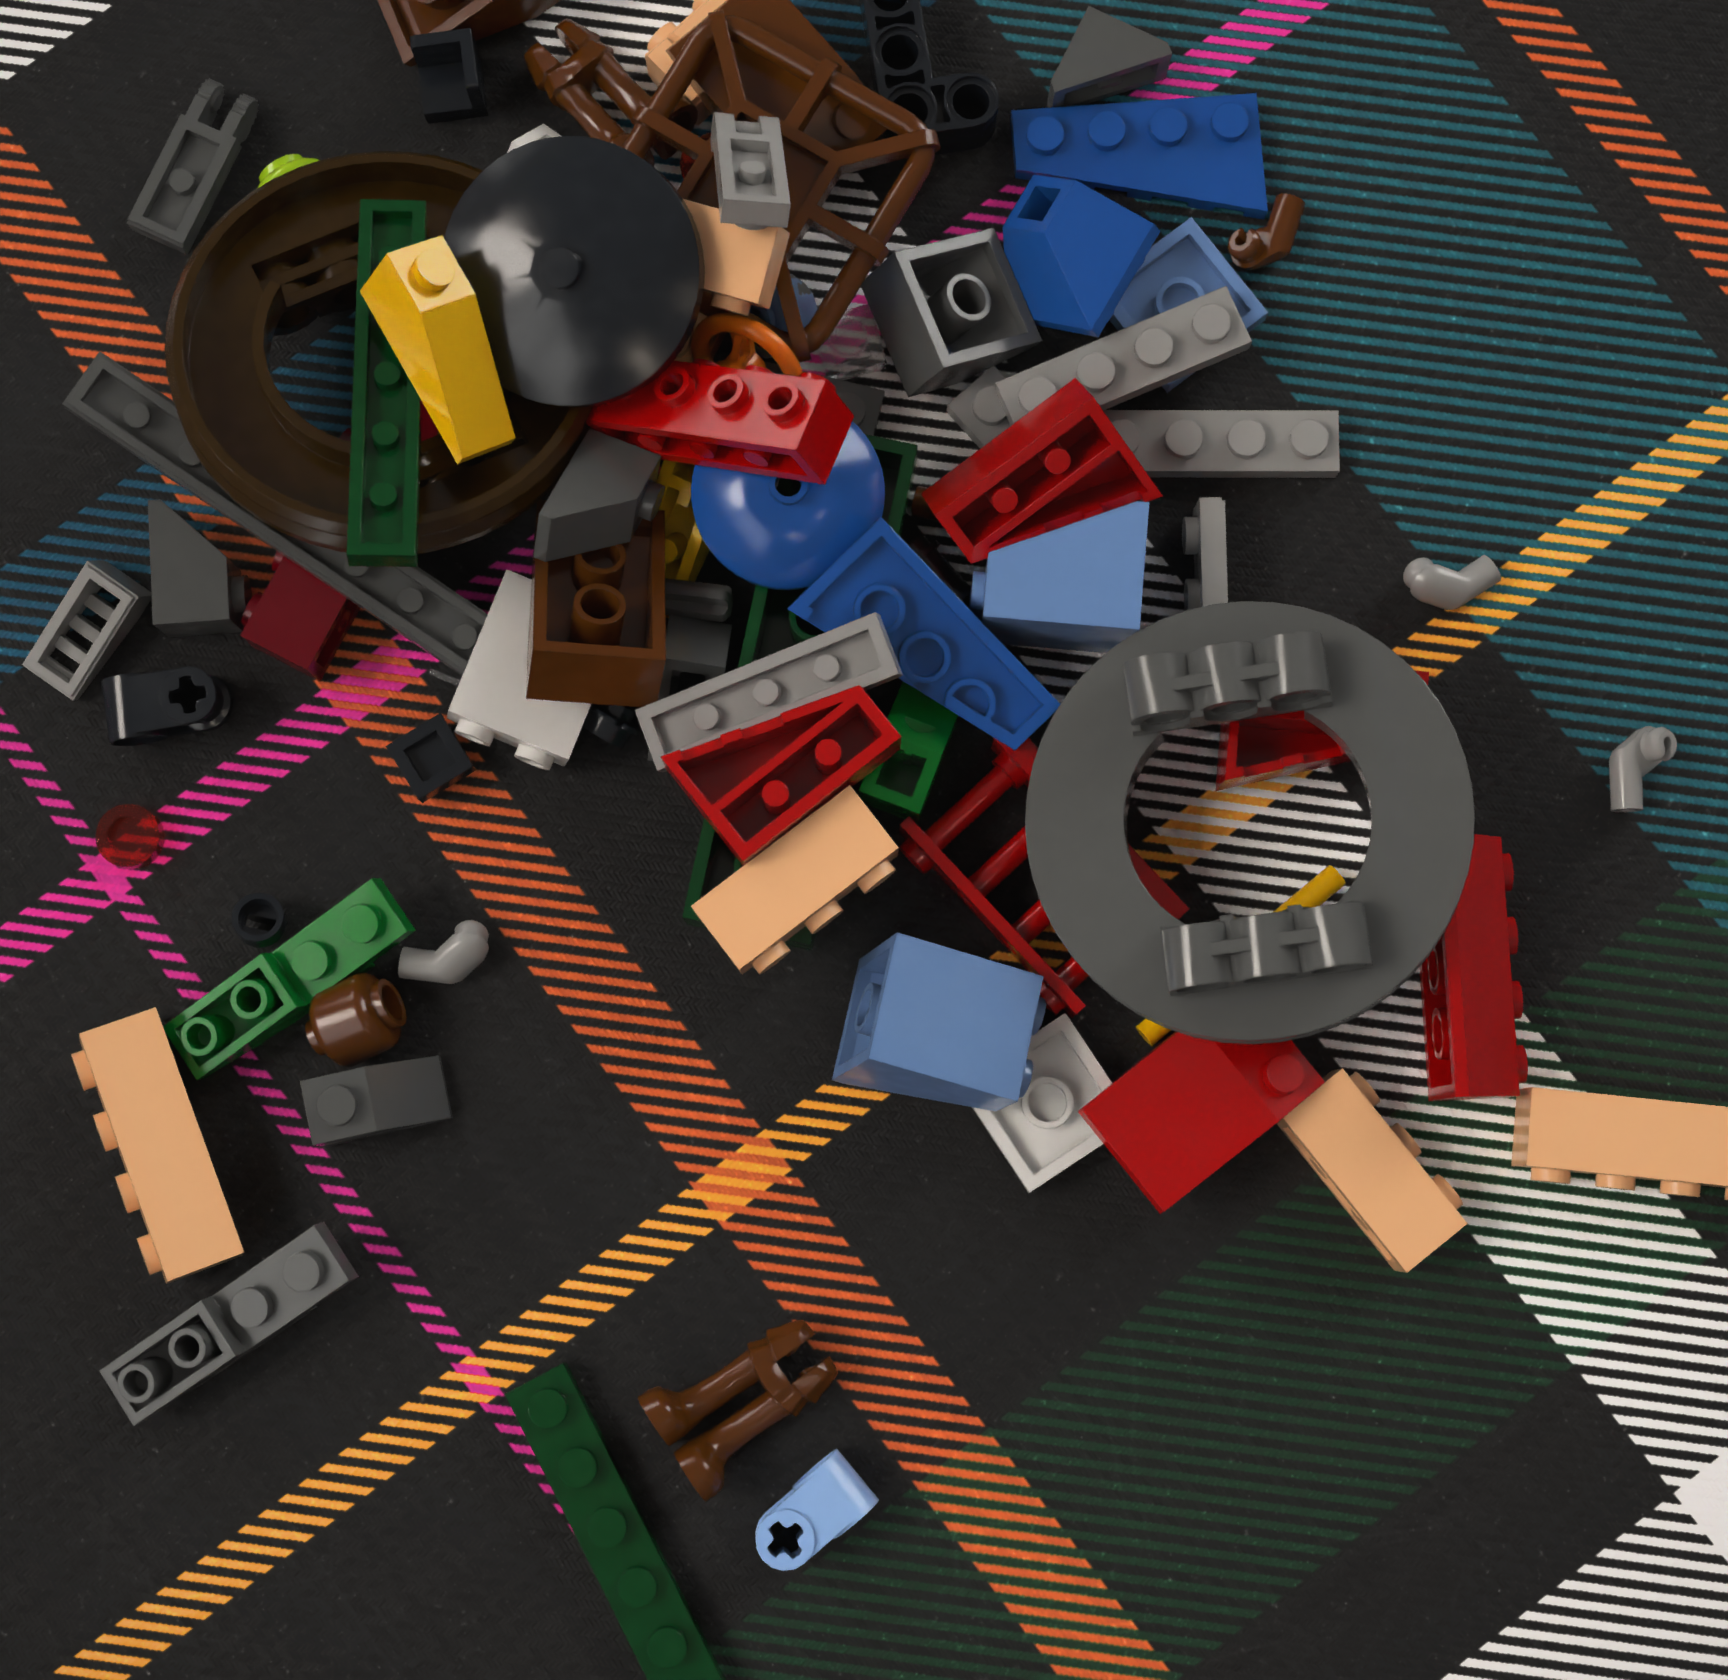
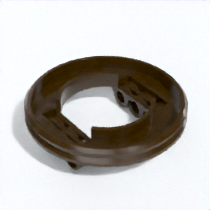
M401 151L352 153L323 159L289 171L249 193L212 226L193 251L178 280L166 323L165 360L171 395L188 442L203 467L220 488L238 505L260 521L306 543L347 553L351 442L329 435L314 427L299 416L281 396L270 375V349L273 335H287L297 332L312 323L318 315L321 318L331 314V312H344L356 308L360 199L425 200L427 207V240L440 235L445 237L446 229L455 207L470 184L483 170L463 162L436 155ZM502 387L515 434V439L511 444L457 464L441 434L421 441L418 554L453 547L482 537L509 523L530 509L559 481L587 431L591 428L586 421L593 406L577 408L543 404L521 397Z

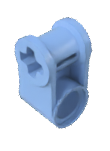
M834 1449L808 1470L792 1486V1489L765 1511L758 1520L755 1531L757 1551L761 1559L771 1568L781 1571L794 1570L805 1564L832 1539L841 1536L878 1503L879 1499L839 1450ZM779 1521L785 1528L797 1523L801 1527L796 1534L799 1545L797 1550L791 1553L786 1547L782 1546L774 1552L769 1547L774 1539L770 1528L774 1523Z

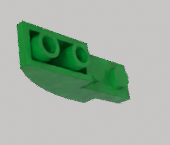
M371 878L273 952L262 953L164 1025V1031L196 1080L204 1079L309 1013L311 1000L317 993L356 973H366L375 967L373 963L375 960L416 930L382 879Z

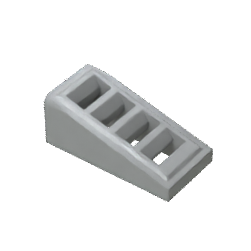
M104 560L87 561L22 665L71 700H78L141 617L152 599L151 592ZM101 587L120 599L116 607L97 594ZM86 607L107 621L103 629L81 615ZM71 628L93 643L89 651L66 636ZM55 648L80 664L75 673L50 657Z

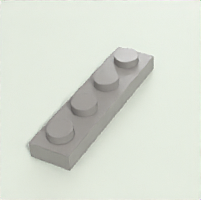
M1224 286L995 383V392L1010 425H1013L1074 378L1086 388L1104 411L1246 351L1250 348L1252 340L1227 286Z
M1104 410L1106 416L1149 477L1336 478L1340 472L1339 410Z
M874 612L636 709L635 712L657 771L666 772L667 770L660 758L663 755L677 750L684 751L720 738V735L738 728L742 730L776 718L785 711L858 685L864 691L899 678L903 674L881 616Z

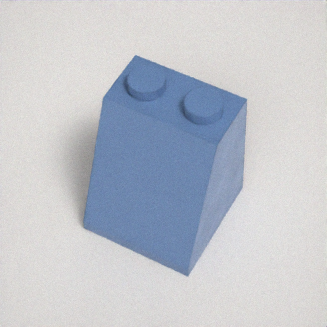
M1136 501L988 552L985 572L973 571L968 608L1004 645L1107 653L1111 648L1140 630L1149 502Z
M897 932L859 959L832 1081L995 1112L1014 1104L1025 1095L1032 1078L1033 1062L1027 1059L1031 1035L1034 1036L1038 1032L1045 1014V999L1039 997L1044 976Z

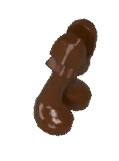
M566 18L555 26V31L572 56L560 64L541 44L535 43L524 54L528 70L536 87L547 92L551 103L561 110L567 111L590 138L614 143L621 147L629 133L602 108L591 94L600 88L630 121L640 105L646 107L652 97L630 77L615 59L613 48L600 42L599 34ZM683 96L669 120L692 132L698 119V110L687 97ZM656 140L651 147L664 160L672 157L678 151L664 141ZM650 149L644 160L654 167V157Z
M803 1319L767 1329L765 1338L747 1343L748 1349L728 1365L692 1387L680 1392H674L661 1386H656L637 1397L645 1414L668 1446H671L715 1410L758 1381L766 1390L716 1426L690 1439L674 1450L673 1453L680 1467L705 1502L717 1495L724 1487L725 1464L740 1448L790 1414L797 1417L807 1402L816 1404L836 1378L838 1370L830 1356L814 1366L803 1369L798 1373L799 1376L791 1382L788 1381L777 1364L778 1360L785 1355L789 1357L795 1353L801 1344L815 1335Z

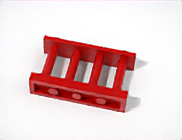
M994 738L991 749L998 755L992 761L995 767L925 832L910 816L907 817L899 827V834L905 839L899 846V849L922 874L925 875L932 868L1028 972L1044 976L1039 997L1045 999L1046 1008L1056 1016L1061 1010H1064L1073 1018L1086 1006L1073 990L1089 975L1073 957L1054 972L1029 945L1051 924L1041 905L1040 899L1010 925L985 898L1028 858L1025 826L968 879L942 852L952 840L1011 786L1016 789L1023 784L1027 787L1029 786L1032 766L1038 747L1028 738L1016 750H1013ZM1129 845L1135 871L1144 887L1161 907L1176 919H1180L1189 910L1188 906Z

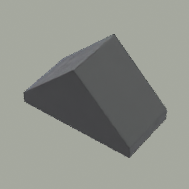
M1088 6L1051 79L1047 108L1087 105L1166 79L1172 57L1168 42Z

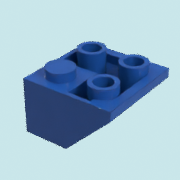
M1033 174L1003 225L1004 252L1035 325L1099 337L1106 323L1113 316L1116 306L1137 270L1144 263L1146 255L1159 235L1160 230L1154 223L1076 180Z

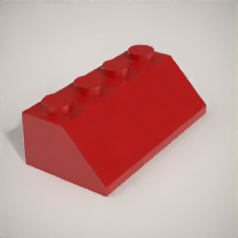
M1474 834L1469 872L1456 910L1444 934L1428 958L1419 967L1428 1101L1520 1096L1519 1084L1526 1083L1527 1054L1523 1045H1516L1515 1019H1520L1523 1013V994L1520 982L1518 980L1512 981L1510 955H1516L1518 950V928L1515 918L1513 916L1507 917L1505 891L1512 890L1514 869L1511 855L1509 853H1502V839L1499 836Z

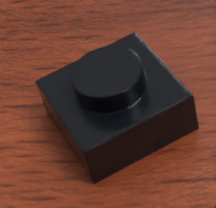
M441 713L386 746L418 800L422 803L477 770Z

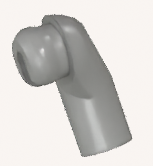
M1652 726L1642 727L1635 730L1612 751L1609 758L1610 808L1612 812H1637L1643 810L1642 777L1660 762L1670 760L1677 749L1676 738L1669 729Z
M465 920L455 927V934L449 937L436 951L403 947L399 959V978L443 984H455L462 981L486 958L489 950L487 928L478 921Z

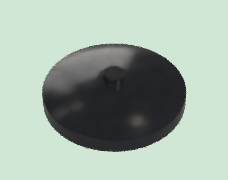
M558 136L533 141L511 150L485 168L470 184L455 207L446 229L444 239L476 294L500 384L507 390L526 399L560 407L582 408L599 406L627 397L647 386L671 365L683 349L697 321L704 291L705 265L700 235L693 216L676 188L661 172L636 154L614 143L583 136Z

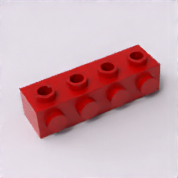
M697 358L692 363L673 361L656 379L637 392L611 403L593 406L586 423L596 431L661 455V460L825 485L854 415L836 393L835 385L818 374L803 372L799 376L775 374L766 368L756 365L746 366L745 370L721 367L712 361Z

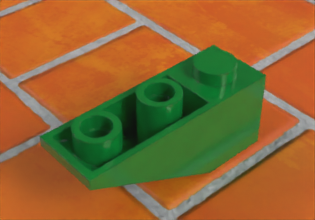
M903 681L887 717L889 722L902 736L901 748L863 778L859 789L861 800L868 806L903 819L910 816L918 824L959 716Z

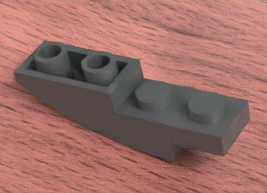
M325 1222L313 1225L214 1295L197 1302L99 1371L132 1425L135 1426L211 1379L317 1308L318 1304L359 1276Z

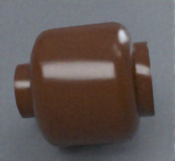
M359 972L317 993L312 998L309 1006L310 1020L305 1024V1032L310 1045L319 1055H327L336 1064L352 1067L391 1049L398 1043L402 1031L401 1026L406 1023L407 1019L406 1009L399 992L392 983L386 979L379 980L374 975Z

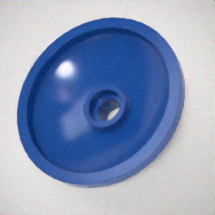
M853 421L826 484L800 481L801 489L793 496H784L777 491L775 485L779 479L778 477L699 465L694 466L691 502L695 522L706 546L723 566L738 577L761 587L786 591L807 589L859 537L882 517L885 484L881 464L871 442Z

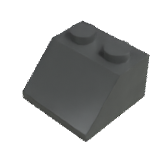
M994 228L896 251L881 266L876 268L861 285L908 397L958 384L1042 342Z

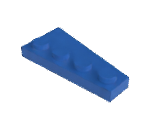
M1257 93L1011 110L1010 123L1016 179L1030 181L1033 174L1072 179L1093 190L1098 187L1127 192L1126 197L1151 201L1152 197L1188 202L1187 207L1213 211L1214 207L1242 211L1244 217L1262 220L1266 217L1268 208Z
M882 517L787 608L823 632L830 631L874 612L880 614L903 674L899 679L1013 750H1016L1060 706V703Z

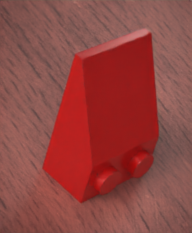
M1175 1031L1083 1106L1078 1113L1159 1214H1161L1278 1123L1324 1084L1325 1081L1292 1040L1260 1044L1224 1043L1196 1038Z

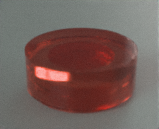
M122 804L110 809L102 816L97 825L95 838L99 852L107 861L124 869H140L151 864L159 856L164 845L165 834L160 820L152 812L138 805Z

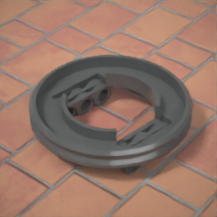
M1255 601L1212 604L1186 610L1161 619L1133 633L1095 662L1070 689L1054 713L1041 739L1032 766L1025 814L1027 854L1032 878L1041 905L1054 931L1068 952L1090 978L1115 1000L1138 1015L1165 1028L1196 1038L1240 1044L1283 1042L1308 1037L1335 1028L1364 1014L1389 997L1405 983L1428 958L1444 934L1456 910L1469 872L1474 844L1475 822L1472 782L1466 757L1455 728L1439 700L1409 664L1378 639L1336 617L1301 606ZM1304 711V720L1324 731L1345 751L1357 769L1367 793L1371 815V836L1363 865L1356 879L1336 904L1316 907H1302L1299 904L1288 906L1286 910L1246 917H1236L1233 914L1221 915L1219 919L1211 922L1184 924L1161 907L1144 887L1135 871L1128 845L1127 818L1131 795L1143 767L1156 749L1164 742L1162 732Z

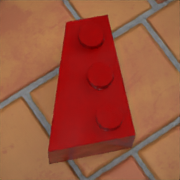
M1415 671L1428 685L1429 672ZM1304 711L1221 723L1215 791L1349 762L1351 760L1330 736L1304 720Z

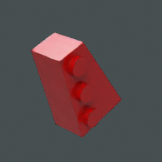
M1076 378L921 493L935 517L971 564L987 559L988 552L1138 500L1149 502L1163 497L1095 398Z
M858 685L780 713V716L742 730L738 728L720 735L721 737L684 751L677 750L660 758L669 774L744 866L846 787L856 785L899 751L902 736L864 689Z

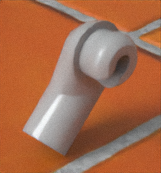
M1482 555L1458 572L1438 564H1433L1430 559L1422 557L1411 561L1407 565L1403 573V580L1406 586L1410 588L1412 596L1420 602L1445 610H1454L1501 581V575L1494 562L1486 555Z

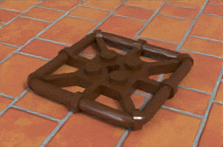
M723 9L708 13L709 20L701 23L689 36L647 106L640 105L631 118L634 127L621 147L644 159L656 140L664 141L695 159L694 164L677 191L683 199L719 208L714 152H711V136L706 141L669 120L710 51L716 46L730 100V105L725 113L734 114L735 121L757 122L759 116H776L746 100L732 42L740 44L807 83L785 121L779 119L791 206L788 228H784L790 233L776 287L788 332L780 330L749 312L747 317L764 324L783 339L793 351L799 363L812 360L810 353L817 351L831 336L873 265L881 266L889 253L886 244L928 177L935 159V153L940 150L936 130L928 129L927 125L912 112L841 73V64L826 57L820 61L750 20L735 15H724ZM828 96H831L898 135L835 151L803 132L821 102ZM901 159H908L865 231L822 208L841 175ZM811 226L850 248L852 253L810 322L803 328L787 263ZM703 291L700 313L707 317L717 313H732L710 306L713 294Z

